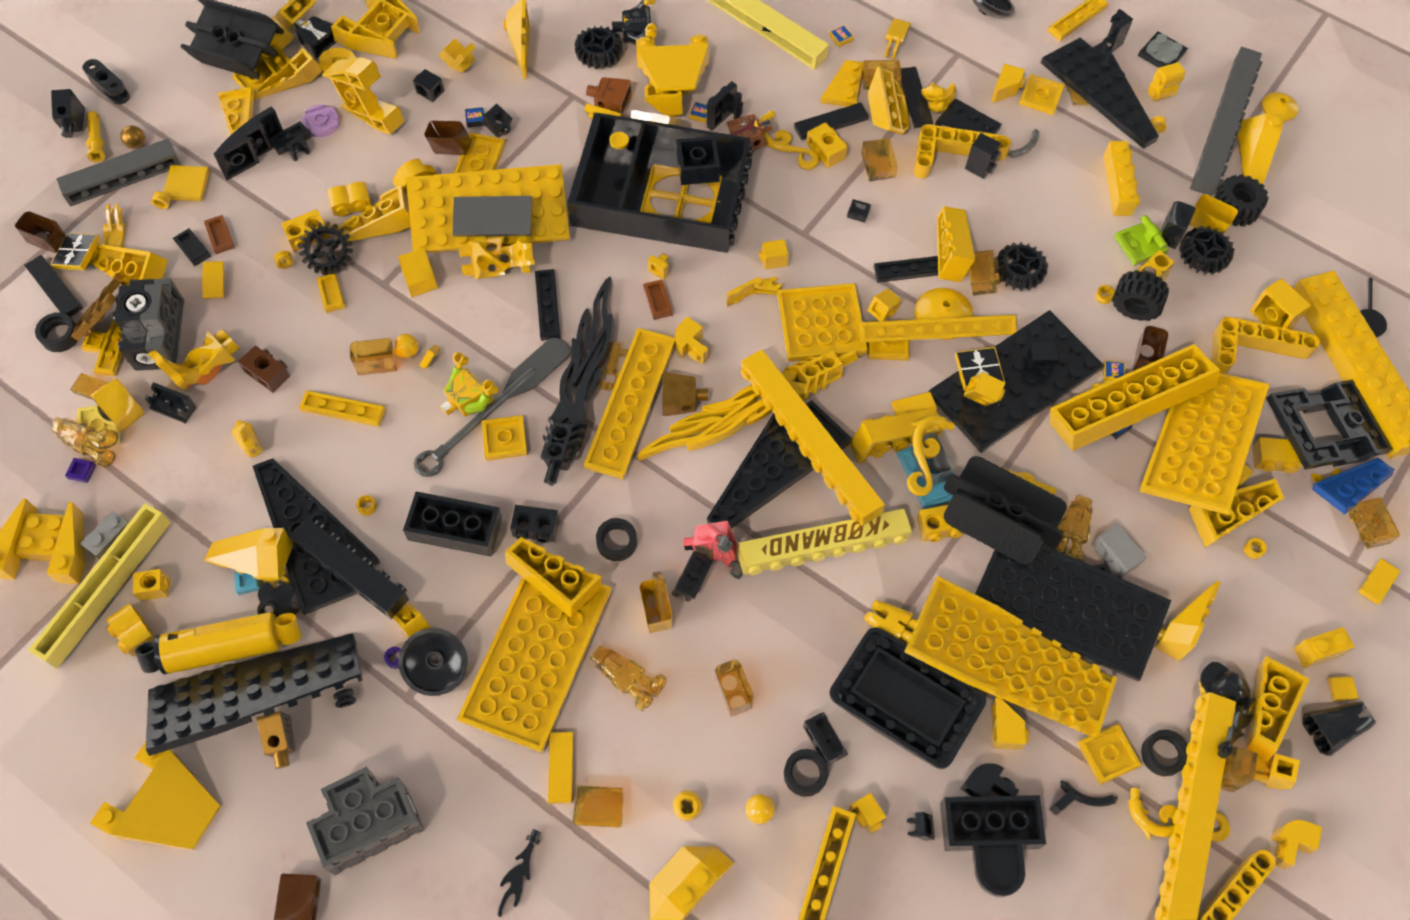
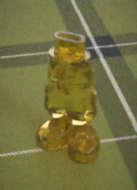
M59 417L53 420L52 432L57 434V437L65 445L71 446L74 451L83 456L89 455L101 467H108L114 462L116 454L107 448L117 443L119 435L116 431L105 429L97 433L96 428L86 423H78Z
M1077 495L1075 501L1071 502L1065 516L1058 525V529L1064 533V536L1059 545L1053 548L1066 554L1068 541L1071 539L1072 546L1067 555L1085 562V555L1082 551V545L1088 542L1093 512L1091 507L1093 501L1091 499Z
M600 645L590 656V659L596 663V668L611 681L614 687L623 694L630 693L636 700L635 706L640 711H644L652 704L653 696L655 698L658 697L667 682V678L662 674L654 678L644 675V667L613 651L611 648L607 650ZM634 683L641 684L646 690L642 691Z

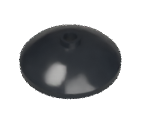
M972 0L978 7L979 12L984 15L1007 17L1011 16L1015 10L1010 0Z
M426 628L411 635L403 644L398 660L399 670L403 680L414 691L427 696H439L452 691L463 680L468 667V656L463 643L456 635L441 628ZM432 656H439L440 661L435 662L432 659Z

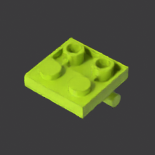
M1147 215L1140 218L1142 223L1118 231L1114 235V238L1133 266L1148 261L1159 250L1164 254H1167L1169 251L1168 244L1161 236L1162 232L1156 224L1152 223Z

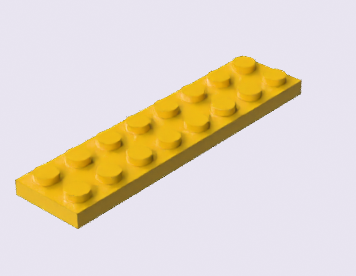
M637 328L583 464L584 469L624 480L661 383L663 372H665L675 345L674 337Z

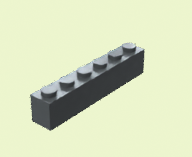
M165 139L56 179L63 197L71 207L168 172L170 165L181 166L170 140Z

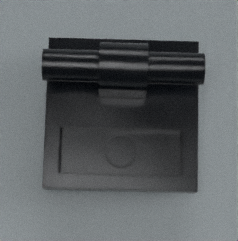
M731 81L728 85L723 86L714 97L712 96L707 101V128L711 131L731 114H734L733 120L741 118L743 113L742 94L737 92V84Z

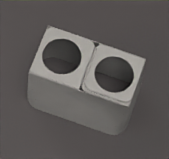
M935 432L923 436L922 439L924 442L928 438H934L940 445L939 453L928 464L929 470L934 469L940 472L936 475L931 474L933 486L947 481L952 468V463ZM913 449L911 454L919 471L922 472V477L926 483L925 475L919 465V462L915 456Z

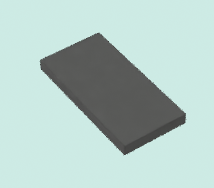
M532 196L454 197L452 235L454 237L531 236Z

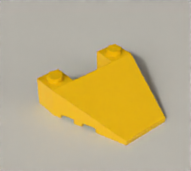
M275 16L271 19L284 30V34L275 33L270 43V46L277 51L275 56L261 54L254 70L260 75V78L253 79L238 73H234L232 76L241 88H253L255 91L254 100L312 82L323 71L321 69L322 66L304 48L292 59L283 51L295 37Z
M698 34L690 37V45L655 46L654 38L642 37L636 39L637 67L639 70H643L645 77H649L650 83L658 92L695 90L701 80V74H704L705 67L709 65L708 36Z
M145 741L134 759L151 768V773L124 812L104 801L90 821V824L120 840L194 850L220 810L221 805L204 785L199 782L193 772L188 769L176 753L172 750H167L149 756L146 751Z

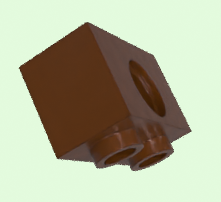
M256 345L238 361L244 373L272 393L290 377L287 371L288 366L281 359H274L267 349L264 348L262 350Z

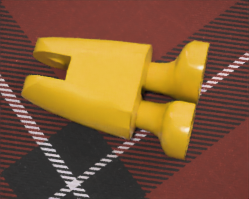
M874 600L871 605L872 610L884 618L875 613L867 612L864 620L872 627L883 629L908 644L912 632L907 629L909 627L914 630L917 619L913 618L914 613L882 601Z

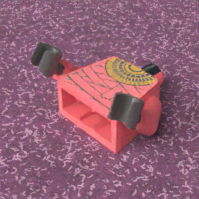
M728 521L696 526L694 537L684 538V548L686 551L696 550L711 560H720L728 567H733L730 570V574L736 579H740L743 576L740 562H736L737 539Z

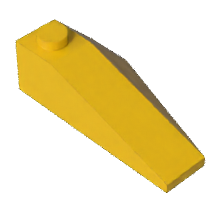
M520 0L507 11L506 19H503V28L507 30L508 39L523 79H527L530 22L527 1Z
M399 185L379 196L380 201L373 206L367 205L365 207L366 210L360 216L354 215L340 225L337 231L343 228L345 230L344 234H349L350 236L346 241H355L397 233L411 228L408 197L403 187Z
M262 528L212 542L204 560L223 568L235 569L241 574H250L253 578L259 580H280L294 544L284 528Z

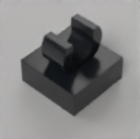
M925 812L915 813V818L907 819V823L916 825V829L913 832H907L909 836L925 841L934 840L932 815Z

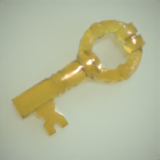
M618 342L613 343L608 366L606 369H603V375L606 373L615 375V382H608V384L603 382L602 375L599 383L602 390L607 389V391H611L614 388L619 376L616 370L618 356H624L625 358L629 349L623 350Z

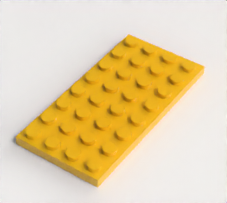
M562 164L406 177L413 251L425 248L426 253L459 251L458 247L468 244V241L503 238L501 247L509 246L516 242L519 236L454 237L452 235L454 197L532 196L531 236H526L527 240L532 244L570 240ZM489 244L486 248L496 247V245Z
M1219 373L1217 387L1170 407L1141 484L1140 492L1229 515L1270 384Z
M522 577L456 720L475 729L543 753L610 597L612 587L601 584V589L570 618Z

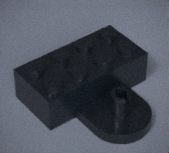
M1040 795L944 797L940 802L944 851H972L976 880L980 887L988 894L995 897H1007L1017 892L1025 880L1023 850L1041 849L1046 845Z

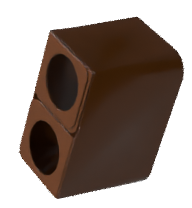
M431 120L424 133L435 154L467 155L472 142L460 121Z
M30 211L23 213L15 223V228L27 243L55 254L66 236L56 221ZM38 233H45L47 235V239L45 240L35 235Z
M1154 326L1145 327L1138 340L1132 371L1164 358L1168 340V332L1165 329ZM1141 346H1151L1154 354L1150 357L1143 356L1140 352Z
M282 873L279 881L274 920H316L321 878L317 875Z

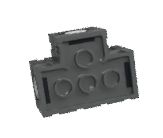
M172 279L130 280L128 286H119V293L115 298L117 306L116 312L113 313V321L122 332V340L118 342L120 353L124 355L135 371L160 369L148 355L149 352L154 350L172 363H177L185 300Z
M365 767L321 789L323 797L326 798L329 811L317 819L306 822L323 868L337 875L343 872L344 869L351 868L365 861L366 858L373 857L387 850L388 847L397 845L410 838V836L425 830L408 788L398 777L385 785L378 786L379 782L375 775Z

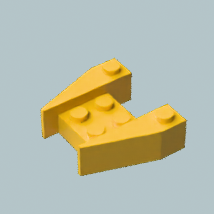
M365 0L369 10L358 22L341 15L331 26L335 42L344 47L394 59L398 57L394 41L404 30L408 28L417 34L420 33L418 18L401 0Z
M362 57L337 60L322 75L330 78L344 102L341 108L376 130L391 135L405 120L398 106L377 100L376 95L371 91L370 86L381 77L376 63Z
M23 498L0 530V579L15 580L22 559L50 561L47 574L57 583L80 584L85 567V548L80 544L84 540L83 512L73 502L69 501L65 515L37 514V508L26 498Z

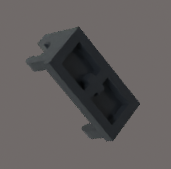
M1118 9L1117 13L1111 17L1110 22L1112 26L1108 36L1103 39L1106 43L1111 44L1109 46L1111 52H1114L1123 45L1133 18L1121 9Z
M155 382L151 385V390L154 392L153 396H145L150 410L184 424L187 423L197 408L189 396Z
M693 551L671 595L675 597L682 595L687 602L691 601L692 598L695 599L713 560Z
M824 712L804 721L803 728L815 750L824 757L828 766L848 756L847 751L842 746Z

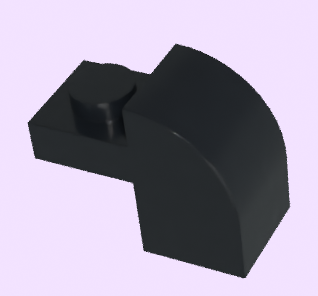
M993 763L982 764L975 768L960 788L970 797L986 796L990 789L1000 796H1016L1019 792L1013 781L999 776L1004 768Z

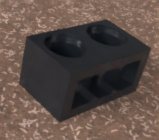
M515 505L510 526L512 536L516 539L520 537L526 540L535 539L541 543L555 542L559 524L558 510ZM522 522H529L526 526H519ZM544 524L550 525L547 529L540 528Z

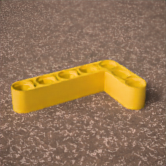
M930 124L923 125L917 142L914 175L920 179H925L930 175L935 151L969 156L972 144L981 133L1001 143L999 148L1001 154L997 160H1004L1007 157L1011 140L1004 135Z
M1224 317L1213 333L1211 361L1220 369V373L1227 374L1236 362L1237 345L1307 359L1319 347L1320 340L1316 335L1233 317Z
M1258 850L1248 855L1198 915L1197 920H1216L1213 915L1214 910L1220 913L1221 920H1233L1274 869V856L1267 850ZM1256 858L1261 859L1263 868L1257 864ZM1242 875L1249 879V886L1243 882ZM1228 892L1234 895L1235 903L1229 900Z

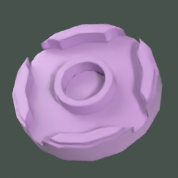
M320 104L306 110L304 117H302V124L311 136L325 137L338 129L340 119L338 112L333 107L330 108Z

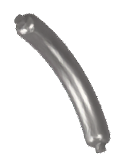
M1034 129L1030 141L1022 148L1010 151L1008 156L1011 158L1019 157L1032 150L1038 141L1039 130Z

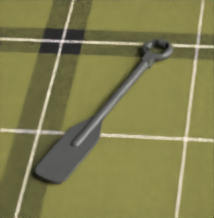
M558 338L547 340L513 370L503 392L483 412L475 416L435 451L427 450L418 454L414 461L415 471L423 477H432L438 474L443 466V458L449 453L448 451L507 399L534 389L570 356V348ZM429 455L437 462L439 461L438 465H435L430 472H425V469L418 466L419 462H422L426 458L425 456Z

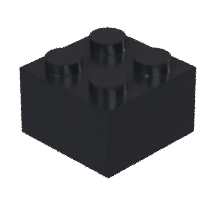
M715 136L676 139L681 185L720 182V163Z

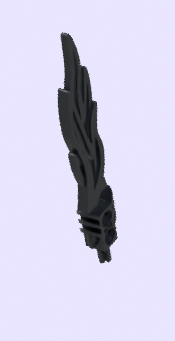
M611 277L604 281L594 299L593 321L590 333L589 309L586 308L582 314L576 339L572 338L571 361L561 377L559 388L560 402L551 417L548 418L550 427L548 428L546 425L545 428L547 437L544 434L542 437L545 443L541 459L544 460L548 467L544 483L549 484V486H554L557 483L560 470L568 471L570 463L574 461L576 453L582 447L588 427L587 403L594 395L603 375L602 367L611 351L615 331L613 315L611 313L608 315V301L613 283ZM602 299L603 323L602 328L597 336L599 326L598 309L600 301ZM583 329H585V344L587 350L589 351L585 359L583 350ZM576 386L578 387V390L576 393L575 405L573 406V393L574 388Z

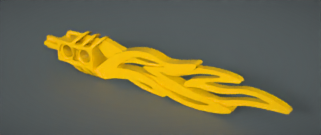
M832 350L819 357H808L785 368L781 374L800 398L805 400L810 397L811 392H813L814 396L818 394L820 388L824 391L830 383L843 377V367L859 360L855 350H851L839 357ZM752 385L741 389L730 399L705 405L702 407V411L675 422L669 427V434L663 435L647 445L639 452L637 459L641 461L676 447L687 446L688 451H693L713 445L730 437L746 424L750 426L760 421L773 411H769L766 408L763 398L756 402V399L761 398V396L756 395Z

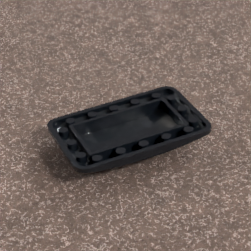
M878 627L869 629L829 691L831 700L873 730L938 769L949 767L986 705L985 694L980 689L970 686L905 653L907 644Z

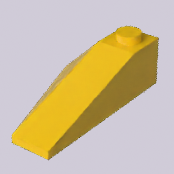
M649 81V84L644 88L645 101L665 116L676 117L683 115L681 90L658 92Z
M1266 113L1244 119L1240 123L1241 128L1237 135V141H1239L1240 145L1238 150L1242 160L1240 164L1242 175L1245 177L1251 176L1252 179L1259 180L1260 184H1264L1283 129L1284 118Z
M98 244L90 263L108 274L111 278L116 272L123 276L121 285L128 286L130 280L163 279L168 260L152 252Z
M1215 581L1165 628L1161 627L1157 637L1156 649L1180 661L1195 647L1205 625L1203 621L1209 615L1211 610L1209 607L1216 597L1221 582Z

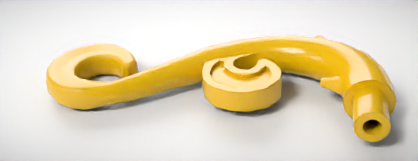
M770 110L767 114H763L758 120L759 123L767 119L771 122L776 113ZM778 130L775 133V140L767 132L764 133L766 145L774 150L803 153L811 156V161H805L802 158L803 154L798 155L797 163L801 169L812 170L818 166V154L807 148L791 146L792 136L788 131Z
M937 415L912 422V425L916 426L913 433V449L926 478L925 487H921L917 484V478L922 477V472H914L908 477L907 487L916 496H925L932 491V476L926 458H934L940 451V445L937 440L928 438L924 442L922 441L924 433L932 428V431H935L937 428H945L952 431L955 423Z
M1131 788L1130 800H1128L1129 811L1132 819L1142 829L1147 839H1151V834L1158 837H1170L1174 830L1173 817L1178 808L1173 805L1161 807L1158 811L1160 821L1165 824L1169 818L1172 820V825H1158L1146 816L1149 812L1143 808V801L1140 800V789ZM1216 812L1215 820L1219 824V829L1216 832L1213 831L1211 841L1221 842L1228 838L1231 827L1226 817Z

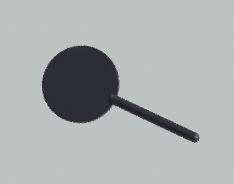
M1370 277L1368 279V309H1363L1360 312L1377 338L1385 333L1387 322L1380 312L1372 309L1373 278Z

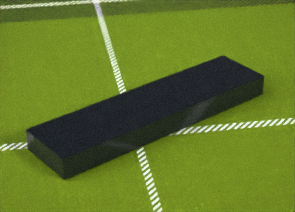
M916 66L898 68L899 80L914 128H921L926 124L932 125L933 121L927 101L921 94L923 88Z
M860 102L795 122L794 128L799 138L805 140L807 139L808 131L825 122L830 128L837 130L866 121L869 115Z
M42 255L24 265L60 313H65L71 317L83 309Z
M938 256L874 263L873 268L876 281L880 283L938 276Z
M554 269L535 271L541 341L549 340L550 338L561 339Z

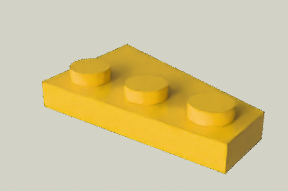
M845 60L821 96L820 103L844 107L856 104L863 62Z
M252 87L217 93L230 134H233L253 116L255 91Z

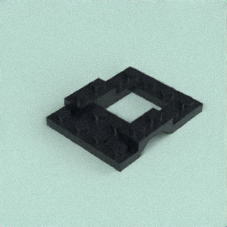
M1353 380L1336 382L1317 391L1307 392L1305 388L1271 393L1266 397L1305 470L1327 465L1337 467L1363 462L1373 456L1388 454L1393 450ZM1327 410L1343 439L1316 444L1299 411H1303L1306 414Z

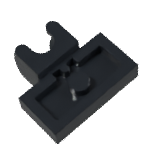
M301 121L268 138L278 155L287 151L294 161H298L296 154L299 151H303L307 155L310 154L306 140L310 139L311 135Z

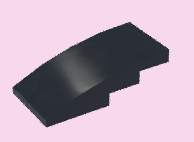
M272 106L240 126L214 152L213 155L226 180L259 164L258 157L273 149L268 138L281 132L283 128Z

